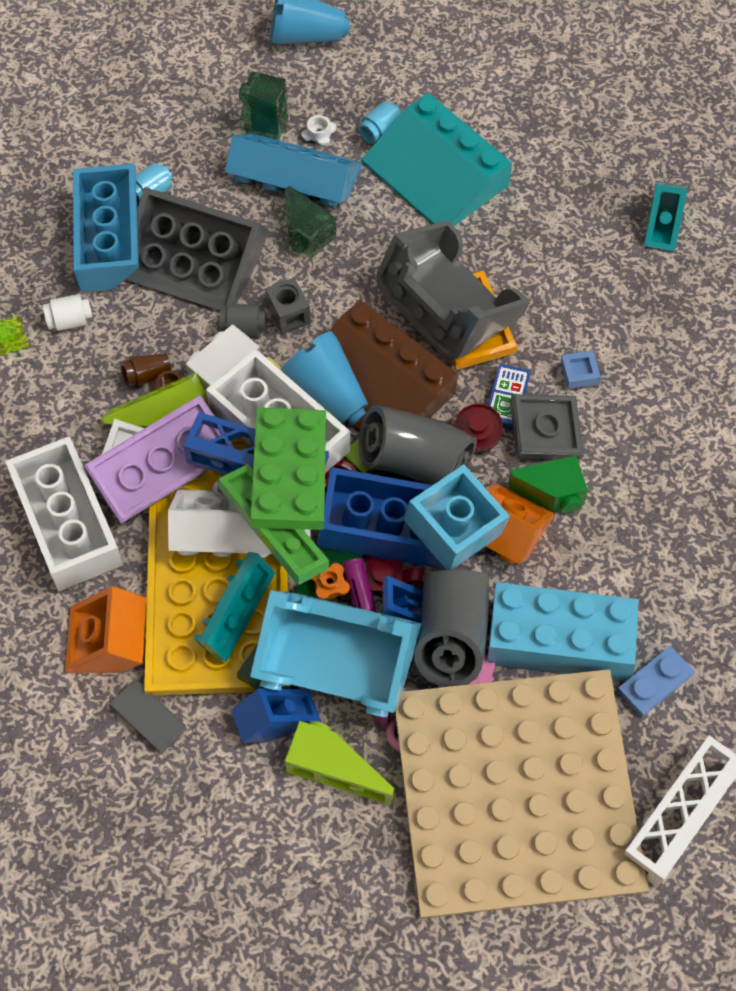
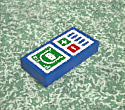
M499 364L488 406L493 407L500 414L503 428L513 430L510 398L513 394H526L531 370Z

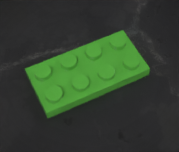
M257 407L251 528L324 530L326 410Z

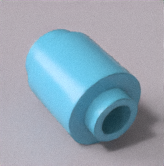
M381 102L362 118L361 124L358 126L360 135L367 143L375 144L399 117L401 110L394 103Z
M152 163L136 174L137 205H139L144 187L163 193L172 188V175L164 165Z

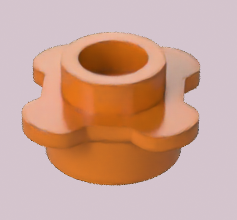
M333 563L328 570L311 578L315 582V594L319 599H335L349 592L350 585L344 580V567L341 564ZM331 579L333 580V583L329 584L327 583V580Z

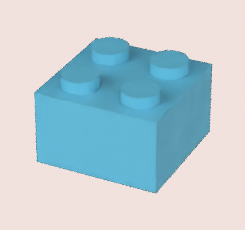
M463 464L410 500L404 521L446 570H453L501 536L510 515Z

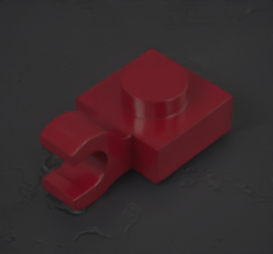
M368 558L366 574L372 595L383 597L384 577L390 576L422 590L425 569L414 567L402 570V561Z

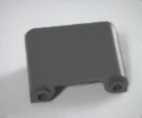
M448 220L394 234L377 271L376 281L381 293L447 360H455L466 356L520 319L528 308L530 301L515 288L502 290L496 298L458 260L462 253L463 240L461 234Z

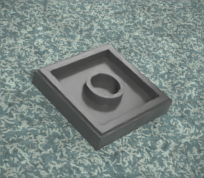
M513 394L511 396L510 406L517 459L557 460L575 455L577 460L582 459L584 450L576 396Z

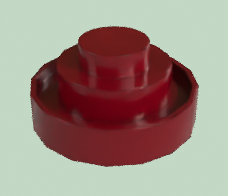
M471 404L464 407L454 421V427L477 438L474 453H484L492 450L499 443L503 434V421L500 414L493 407L486 404Z

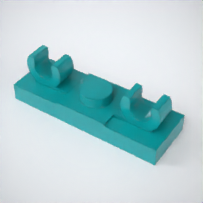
M248 552L244 560H238L235 563L239 570L235 576H228L227 580L230 583L217 604L213 616L204 619L202 622L206 626L202 635H195L193 638L217 660L227 662L275 575L274 570L255 552Z

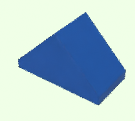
M390 576L384 577L383 614L420 623L422 590Z

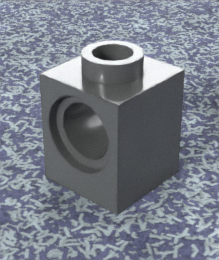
M295 277L286 281H278L272 286L265 288L267 307L281 334L311 324L310 306Z

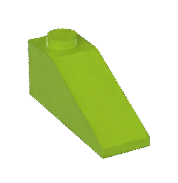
M195 372L108 410L103 415L102 420L104 424H113L114 419L136 426H150L199 395L202 396L209 407L208 398Z
M299 721L285 760L287 773L392 806L394 788L336 732L331 731L329 726L318 721H310L309 724Z

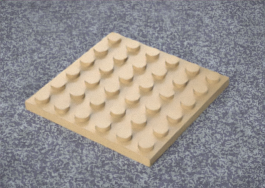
M610 669L402 692L395 717L420 919L642 894L649 891L645 869L624 854L639 832ZM641 844L636 849L640 853H642Z

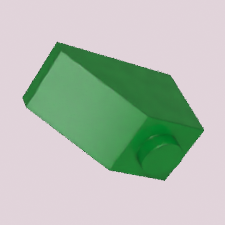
M576 455L510 470L509 489L551 512L562 511L570 513L578 510L585 504L588 488Z

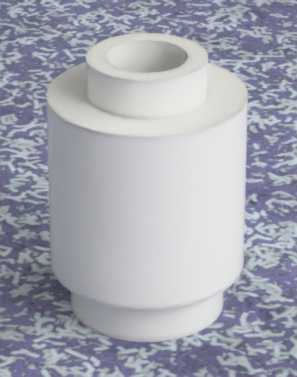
M81 294L52 299L50 303L43 304L49 330L56 328L57 331L85 326L88 325L87 318H92L89 300H82Z

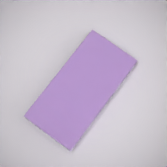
M201 395L84 465L85 470L120 524L125 523L209 471V469L187 463L183 448L198 413L201 412L214 416ZM203 425L198 438L209 441L221 435L218 429Z

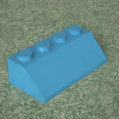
M245 133L232 136L225 172L234 174V180L252 183V180L263 182L262 187L269 190L280 191V187L291 190V195L308 199L309 195L319 197V202L322 204L337 206L338 203L348 200L363 162L254 133Z
M135 163L73 169L74 273L81 292L113 290L139 268Z

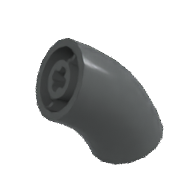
M377 405L372 406L366 412L362 421L358 444L359 457L362 465L368 470L386 472L422 484L434 485L463 464L467 468L469 467L476 449L477 438L461 429L423 415Z
M442 570L423 576L421 629L415 647L414 661L419 672L428 681L440 687L468 685L478 677L482 670L488 629V575L472 570Z

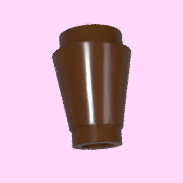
M164 353L128 356L126 361L120 362V368L126 386L138 388L154 380L162 372L171 370V364L167 354Z

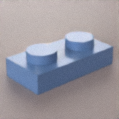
M670 645L618 687L617 693L640 718H643L693 677L695 670Z

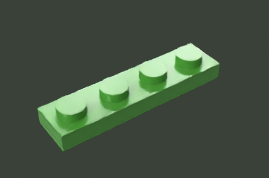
M247 464L219 478L218 488L251 527L253 469ZM252 528L297 585L329 569L328 558L303 529Z

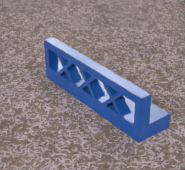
M199 412L183 445L186 462L225 475L247 464L253 469L256 429ZM203 425L218 429L221 435L209 441L198 438ZM242 436L249 438L253 446L240 451L234 449L230 441ZM325 451V465H326L327 460H328V458H329V451Z

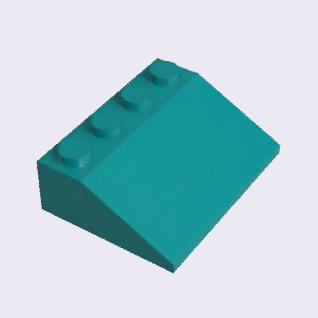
M429 92L409 105L361 159V162L431 224L448 220L453 226L510 185L512 162Z

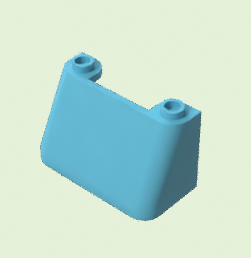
M270 590L250 677L260 679V686L268 689L281 691L282 685H296L360 701V704L367 706L366 713L387 717L388 712L394 713L397 710L418 641L421 623L302 594Z

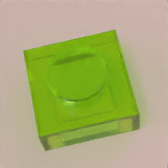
M19 315L0 321V356L30 347Z

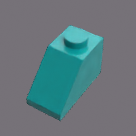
M661 181L655 182L644 246L675 251L688 191L686 185Z

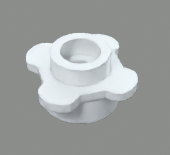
M315 115L307 121V129L302 131V138L306 141L313 140L318 142L321 146L327 145L330 142V135L336 131V125L323 115Z

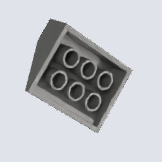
M144 187L137 208L139 268L125 280L220 311L221 307L237 304L259 261L269 230L260 223Z

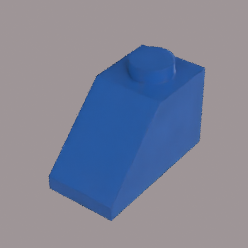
M257 689L231 709L242 743L269 742L296 732L299 721L308 724L310 721L321 722L309 689H282L281 691Z

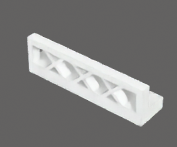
M710 735L624 852L626 856L649 872L646 876L647 881L657 888L736 778V754ZM708 749L727 761L721 771L706 772L703 756ZM698 766L699 773L691 774L694 768ZM716 778L709 787L707 779ZM701 780L703 797L700 800L685 801L682 788L684 782ZM677 793L678 802L670 803ZM695 807L691 814L688 816L687 808ZM680 809L683 821L681 828L664 830L661 816L664 810ZM656 823L658 831L649 832ZM674 836L672 841L667 846L666 837ZM659 838L662 855L656 863L636 850L643 840Z

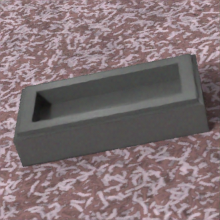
M136 678L109 703L110 707L160 755L187 730L186 725L152 693L145 694L144 686Z

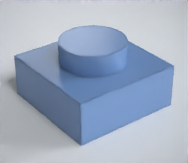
M593 350L561 355L560 363L567 389L600 384L601 376Z

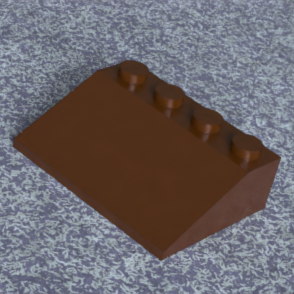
M361 299L345 312L330 329L337 336L368 402V405L364 408L366 412L372 406L378 405L431 418L456 394L458 374ZM364 417L352 425L359 432Z

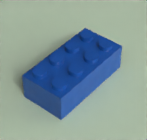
M331 467L325 490L324 530H319L317 546L445 569L404 521L409 501L432 485Z

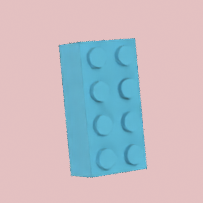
M496 582L487 662H494L496 666L561 674L610 669L612 680L627 681L630 679L635 667L639 599Z

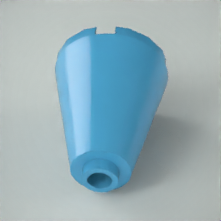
M275 0L273 24L271 23L270 43L341 41L342 35H348L350 18H345V11L320 0Z
M329 331L312 341L313 345L306 350L302 348L285 363L281 371L340 423L345 424L349 422L352 426L366 415L364 408L368 405V402L337 336L332 331Z

